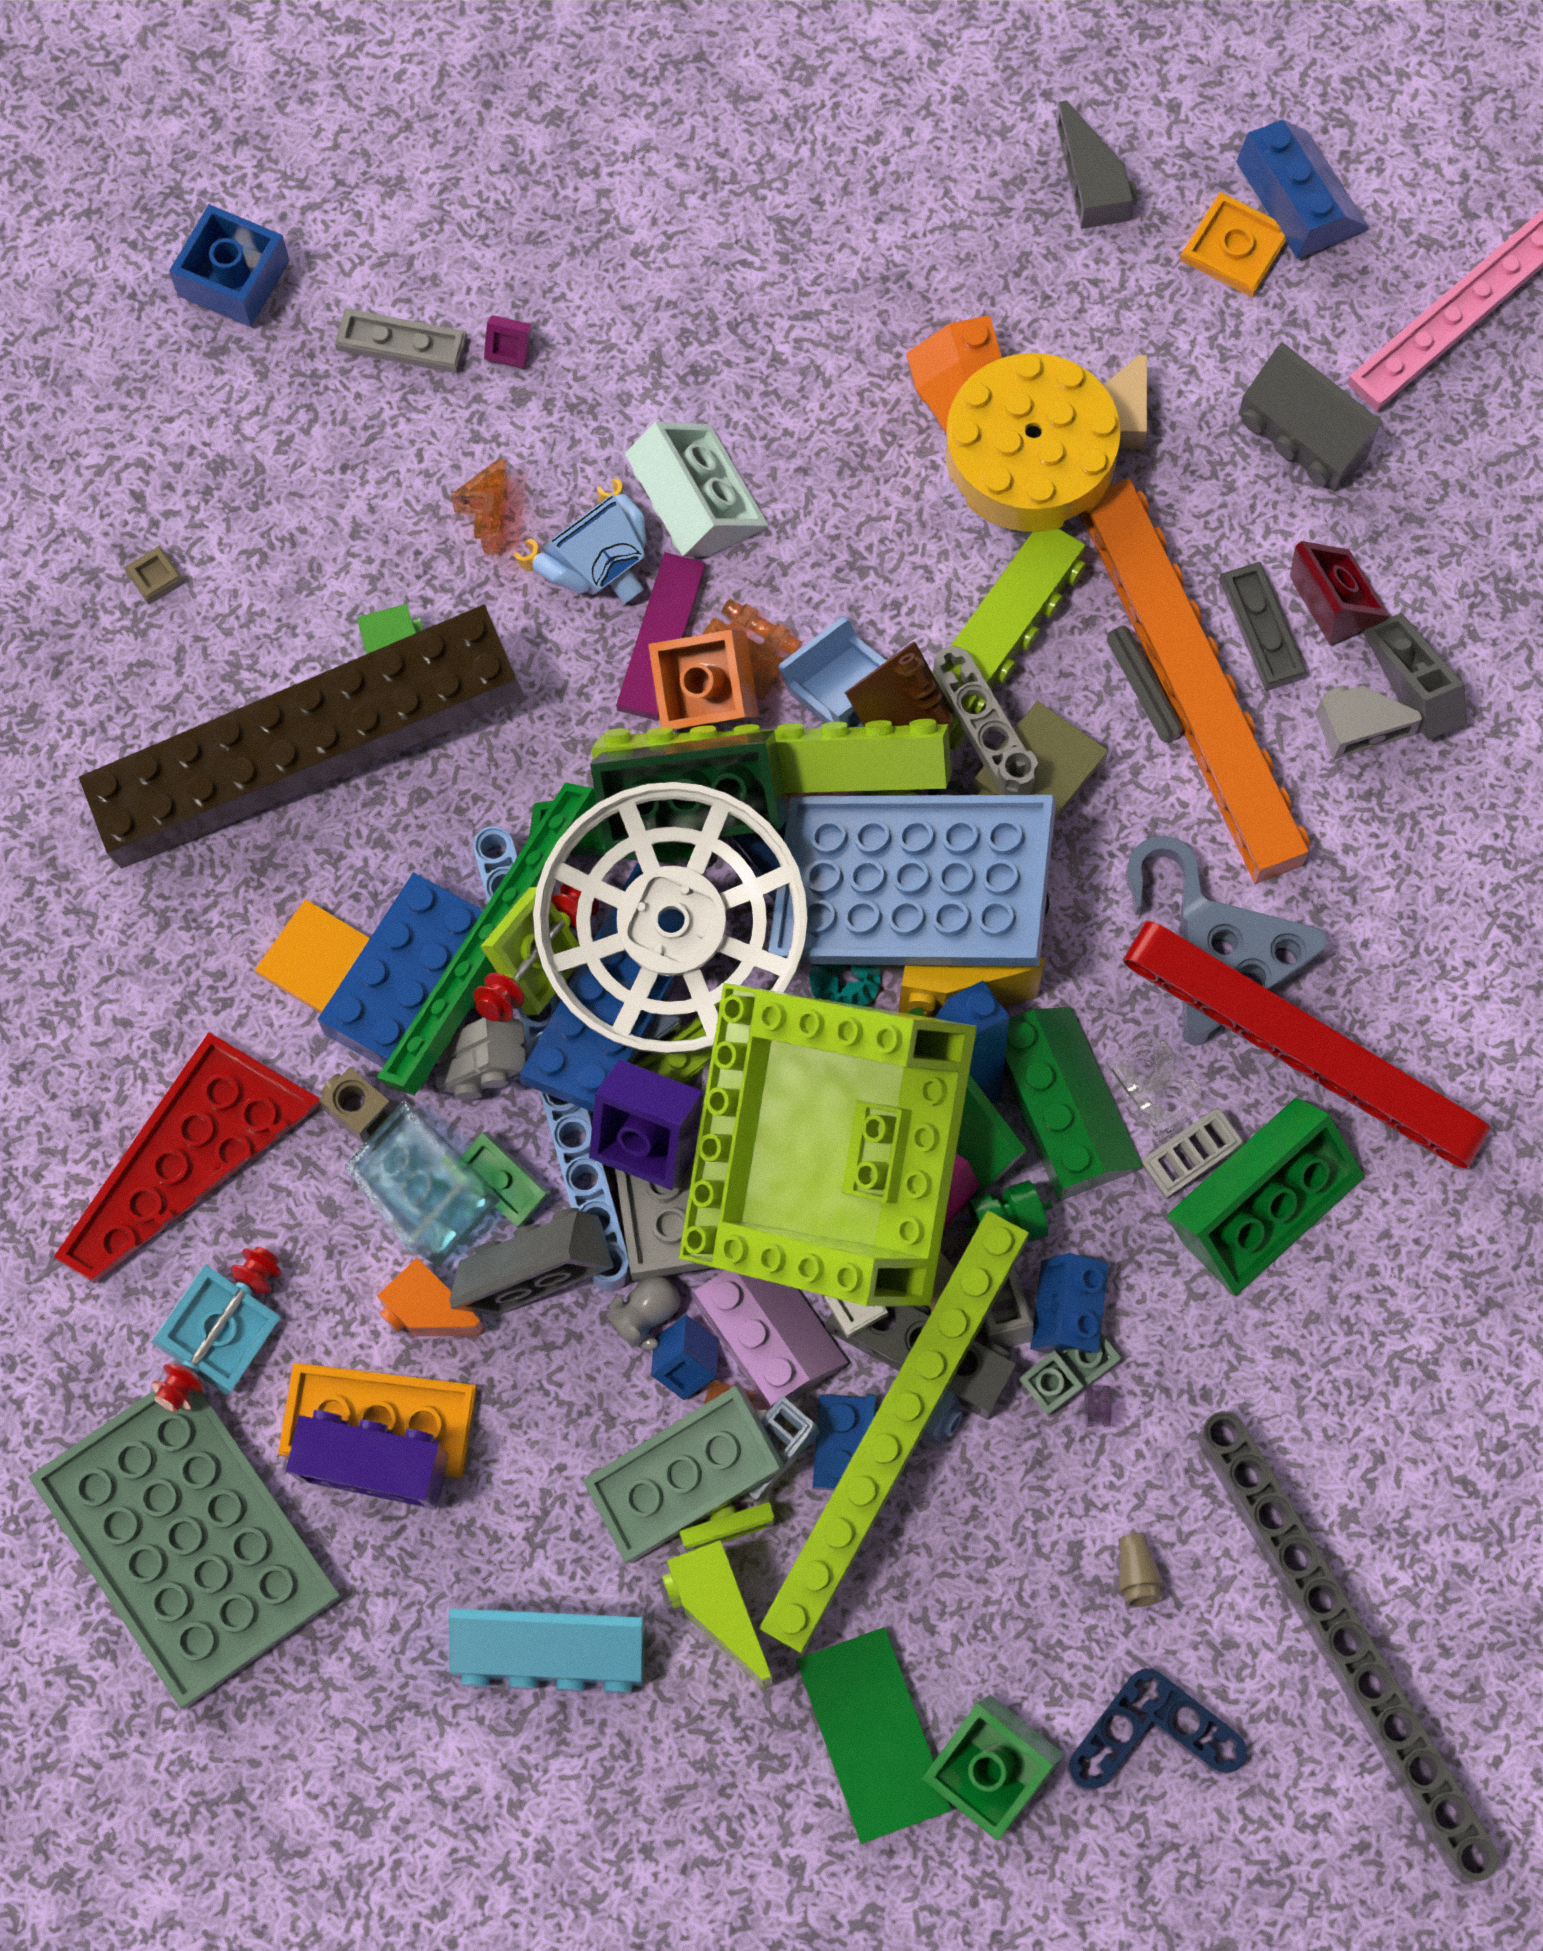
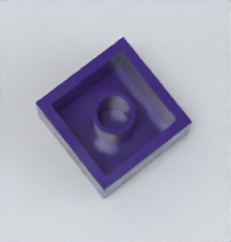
M619 1059L595 1093L589 1158L672 1191L695 1156L703 1091Z

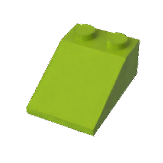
M721 1540L666 1560L670 1573L663 1575L662 1579L673 1609L682 1606L686 1618L763 1690L772 1687V1676Z

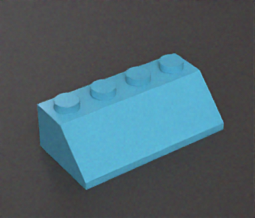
M449 1608L450 1673L454 1677H461L462 1686L489 1687L490 1679L509 1680V1688L533 1690L537 1689V1681L556 1682V1690L583 1692L585 1691V1683L604 1684V1692L612 1694H632L633 1686H643L646 1626L642 1617Z

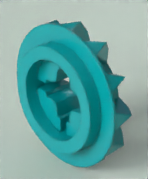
M847 964L811 965L809 984L815 998L866 1007L874 1000L878 993L880 969L877 965L851 964L852 977L858 979V981H849L846 987H843L841 993H838V978L832 974L834 972L841 973L844 967H847Z

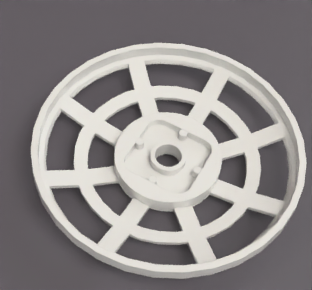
M679 782L646 784L621 791L597 803L576 819L560 837L545 862L536 889L533 912L535 942L542 967L554 991L571 1013L591 1030L614 1043L639 1051L661 1054L690 1053L713 1047L718 1019L715 1004L721 1000L723 983L709 992L700 968L707 964L717 952L741 961L739 967L724 983L741 985L750 975L753 968L757 967L778 975L779 977L771 991L785 993L796 974L805 947L808 922L806 895L798 866L786 843L771 824L750 806L727 793L702 785ZM677 799L700 802L712 807L702 831L680 827L654 828L646 831L636 805L649 801ZM620 812L629 838L619 842L605 853L589 875L565 864L572 849L586 833L604 819ZM728 814L742 820L755 831L775 854L781 867L756 878L752 869L741 855L728 844L718 839ZM682 842L696 846L686 868L680 866L660 867L652 844ZM635 851L643 874L636 878L625 892L603 882L604 877L616 863ZM712 853L727 862L741 878L743 884L719 894L714 885L703 876ZM557 880L581 892L576 916L577 937L580 946L554 954L550 942L549 911L551 895ZM788 884L792 896L794 925L791 947L786 959L762 950L767 925L766 906L763 895ZM595 898L618 909V933L593 942L590 919L592 904ZM750 901L752 905L753 928L750 943L747 944L725 935V911ZM669 909L678 910L685 917L683 927L674 933L663 931L658 924L660 915ZM626 950L632 960L641 966L631 990H628L616 981L602 965L600 959ZM587 964L591 973L602 987L616 999L624 1002L613 1026L600 1020L578 1000L567 986L561 974L562 971ZM658 975H683L692 999L667 1002L652 1000L648 996ZM641 1010L661 1015H681L698 1012L706 1036L692 1040L660 1041L644 1039L630 1033Z

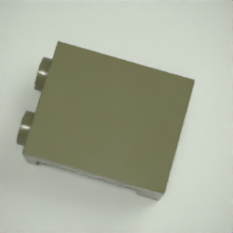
M1037 700L1015 727L1014 731L1026 751H1032L1038 761L1035 787L1029 795L1054 796L1056 802L1055 822L1091 776L1095 778L1105 766L1108 750ZM1007 739L1002 743L998 750L1003 749L1007 745ZM1010 763L1007 765L1011 776L1021 778L1026 775L1025 772L1017 774ZM984 766L974 778L972 793L974 795H1002Z

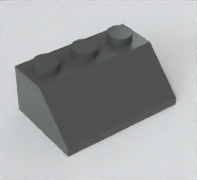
M1283 342L1276 347L1243 395L1238 413L1243 424L1255 434L1262 433L1274 443L1276 451L1287 460L1294 459L1306 469L1307 475L1314 483L1319 486L1326 485L1334 492L1368 459L1381 422L1379 418Z
M569 1208L555 1213L552 1216L553 1221L542 1226L533 1224L517 1229L513 1233L514 1238L505 1242L491 1241L479 1245L475 1248L476 1254L459 1262L449 1299L451 1308L497 1316L614 1268L599 1216L581 1212L579 1208Z

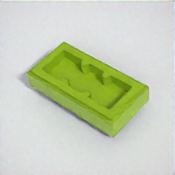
M770 1502L737 1512L735 1506L719 1509L709 1515L710 1521L679 1532L686 1553L719 1540L725 1543L771 1528L775 1524V1519Z

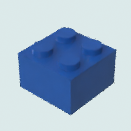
M208 204L171 266L169 273L179 297L252 327L290 259L282 234Z

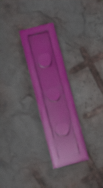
M664 552L616 703L617 711L659 721L648 644L685 637L705 573V562Z

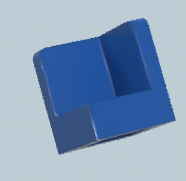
M687 1314L655 1337L659 1344L656 1349H653L651 1376L682 1400L687 1399L717 1377L718 1339Z

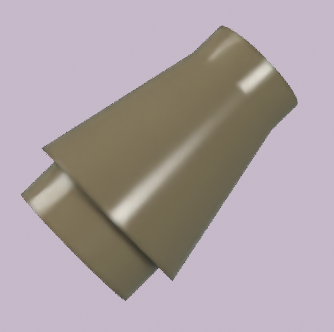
M1134 1533L1120 1537L1118 1539L1120 1548L1119 1596L1124 1597L1127 1607H1146L1159 1603L1163 1599L1161 1591L1165 1588V1584L1149 1549L1146 1535Z

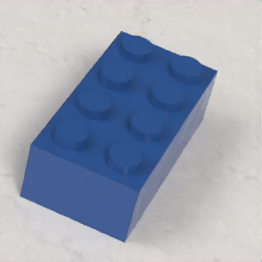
M413 872L317 1020L324 1035L383 1068L483 910Z

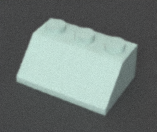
M654 422L625 453L633 468L635 478L644 487L652 502L655 513L662 519L672 537L673 545L683 557H709L765 530L769 526L711 424Z

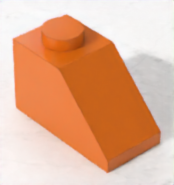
M418 1257L377 1295L379 1301L385 1307L379 1314L397 1333L405 1328L413 1337L479 1336L485 1330L481 1320L473 1312L451 1308L449 1301L451 1290Z

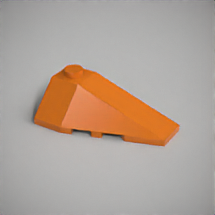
M990 315L950 323L906 353L916 392L938 419V424L945 433H947V420L952 402L963 384L979 369L1002 358Z

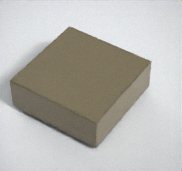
M160 545L124 567L126 574L148 605L185 583Z

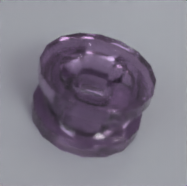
M1092 1385L1085 1386L1084 1409L1086 1427H1093L1095 1422L1102 1423L1103 1427H1110L1111 1391L1109 1385H1103L1101 1390H1094Z

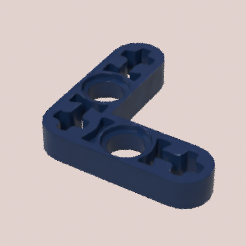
M1142 1669L1136 1671L1127 1680L1071 1755L1068 1762V1774L1075 1786L1083 1790L1093 1791L1101 1788L1111 1778L1150 1724L1164 1733L1209 1770L1217 1774L1227 1775L1238 1770L1246 1759L1247 1748L1244 1740L1237 1732L1164 1675L1153 1669ZM1151 1679L1157 1684L1154 1692L1159 1696L1157 1702L1151 1699L1144 1702L1138 1710L1139 1713L1146 1715V1719L1141 1723L1131 1710L1119 1706V1702L1122 1698H1125L1127 1703L1131 1705L1139 1694L1138 1688L1134 1686L1136 1681L1145 1684ZM1188 1708L1197 1715L1198 1728L1194 1734L1188 1736L1181 1735L1173 1728L1172 1716L1177 1709ZM1122 1716L1128 1720L1132 1728V1734L1127 1742L1121 1744L1114 1743L1106 1736L1105 1724L1110 1717ZM1208 1723L1216 1728V1731L1209 1735L1212 1739L1220 1744L1227 1740L1234 1744L1231 1750L1232 1754L1236 1757L1234 1763L1229 1760H1225L1221 1764L1217 1763L1214 1760L1217 1751L1207 1742L1203 1743L1201 1751L1193 1745L1195 1741L1204 1735ZM1096 1736L1104 1748L1118 1753V1756L1112 1761L1109 1755L1106 1754L1097 1767L1103 1773L1101 1778L1097 1779L1091 1776L1085 1781L1079 1776L1082 1767L1077 1761L1080 1757L1089 1760L1095 1754L1099 1747L1090 1744V1741Z

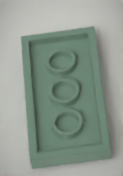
M735 1385L582 1481L624 1563H632L680 1534L679 1531L690 1528L785 1470L786 1467L744 1388Z

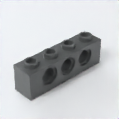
M885 1306L888 1314L895 1321V1325L890 1330L878 1331L870 1325L849 1338L844 1334L833 1313L830 1314L826 1322V1331L900 1371L912 1349L909 1341L912 1337L921 1333L929 1318L930 1310L925 1306ZM973 1341L966 1357L973 1360L976 1365V1371L969 1376L955 1374L947 1390L955 1393L961 1406L988 1420L1015 1371L1016 1363L1009 1360L1011 1354L1000 1346L990 1342L983 1346Z

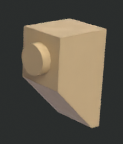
M1138 355L1103 385L1113 399L1120 421L1119 449L1143 450L1147 433V355Z

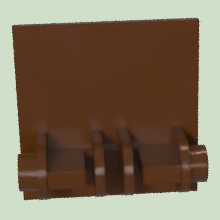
M914 641L844 692L863 727H865L866 723L876 720H887L892 722V726L909 725L911 721L917 719L936 720V724H948L949 730L953 727L951 723L953 710Z

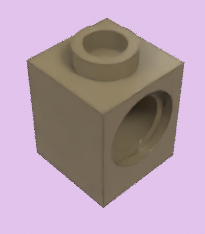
M351 1067L342 1075L337 1073L331 1077L321 1091L323 1096L319 1099L324 1111L364 1145L395 1112L390 1100ZM358 1095L365 1098V1102L359 1110L354 1112L343 1110V1104L349 1097Z

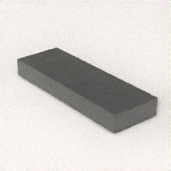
M1261 561L1220 574V583L1265 692L1306 679L1308 673Z

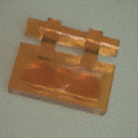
M728 599L721 613L732 619L731 623L726 625L713 618L701 635L726 630L748 631L749 629L765 639L759 645L747 637L756 697L763 701L781 675L778 666L784 659L775 653L782 649L791 655L801 648L803 642L790 635L791 630L780 623L774 625L757 615L758 610L746 603L742 606L734 600Z

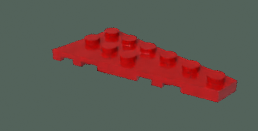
M208 1032L60 1246L54 1258L90 1282L97 1283L321 1106L320 1098Z

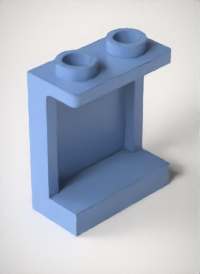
M842 616L781 662L778 668L790 695L824 724L839 721L846 722L848 727H863L844 692L887 660L856 636L850 620Z

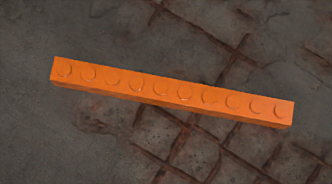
M1128 478L1110 485L1101 501L1090 512L1087 513L1085 510L1080 513V516L1162 690L1183 726L1182 732L1254 884H1258L1302 867L1310 849L1309 837L1302 825L1296 826L1290 813L1292 810L1290 797L1283 786H1277L1271 774L1274 772L1270 755L1266 749H1259L1254 738L1256 731L1253 720L1247 711H1241L1235 699L1238 694L1234 680L1230 674H1223L1218 663L1220 655L1217 645L1211 636H1205L1200 626L1202 617L1198 605L1193 599L1188 600L1182 588L1184 587L1182 572L1176 563H1170L1166 555L1167 544L1165 537L1158 526L1153 527L1148 517L1150 511L1144 493L1141 490L1136 492L1131 479Z

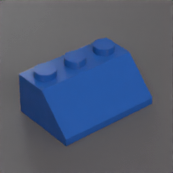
M1282 119L1248 132L1236 163L1270 217L1279 225L1280 233L1281 231L1284 233L1286 242L1297 259L1368 230L1369 226L1307 130Z

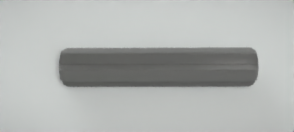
M1120 626L1111 630L1108 633L1107 643L1160 740L1167 743L1182 735L1183 726L1129 628Z

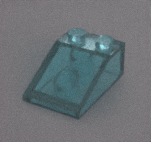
M404 1100L344 1165V1168L404 1246L439 1267L501 1200L480 1173Z

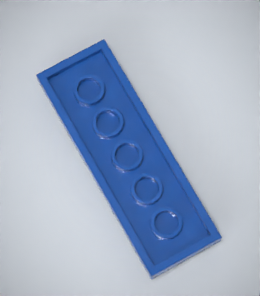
M639 863L635 865L622 891L625 892L628 886L643 874ZM612 907L594 941L618 933L617 908ZM669 909L660 915L658 924L663 931L674 933L683 927L685 917L680 911ZM626 950L600 959L610 975L623 987L631 990L641 966L632 960ZM587 964L579 966L568 987L588 1010L600 1020L613 1026L624 1002L616 999L602 987L591 973ZM658 975L648 998L658 1001L666 1000L678 976ZM560 1000L520 1073V1082L593 1112L595 1093L618 1060L632 1063L638 1050L614 1043L591 1030L571 1013L564 1002ZM641 1010L630 1034L645 1039L658 1014Z

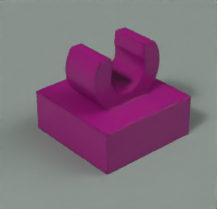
M491 315L486 325L484 359L525 368L529 359L532 324Z

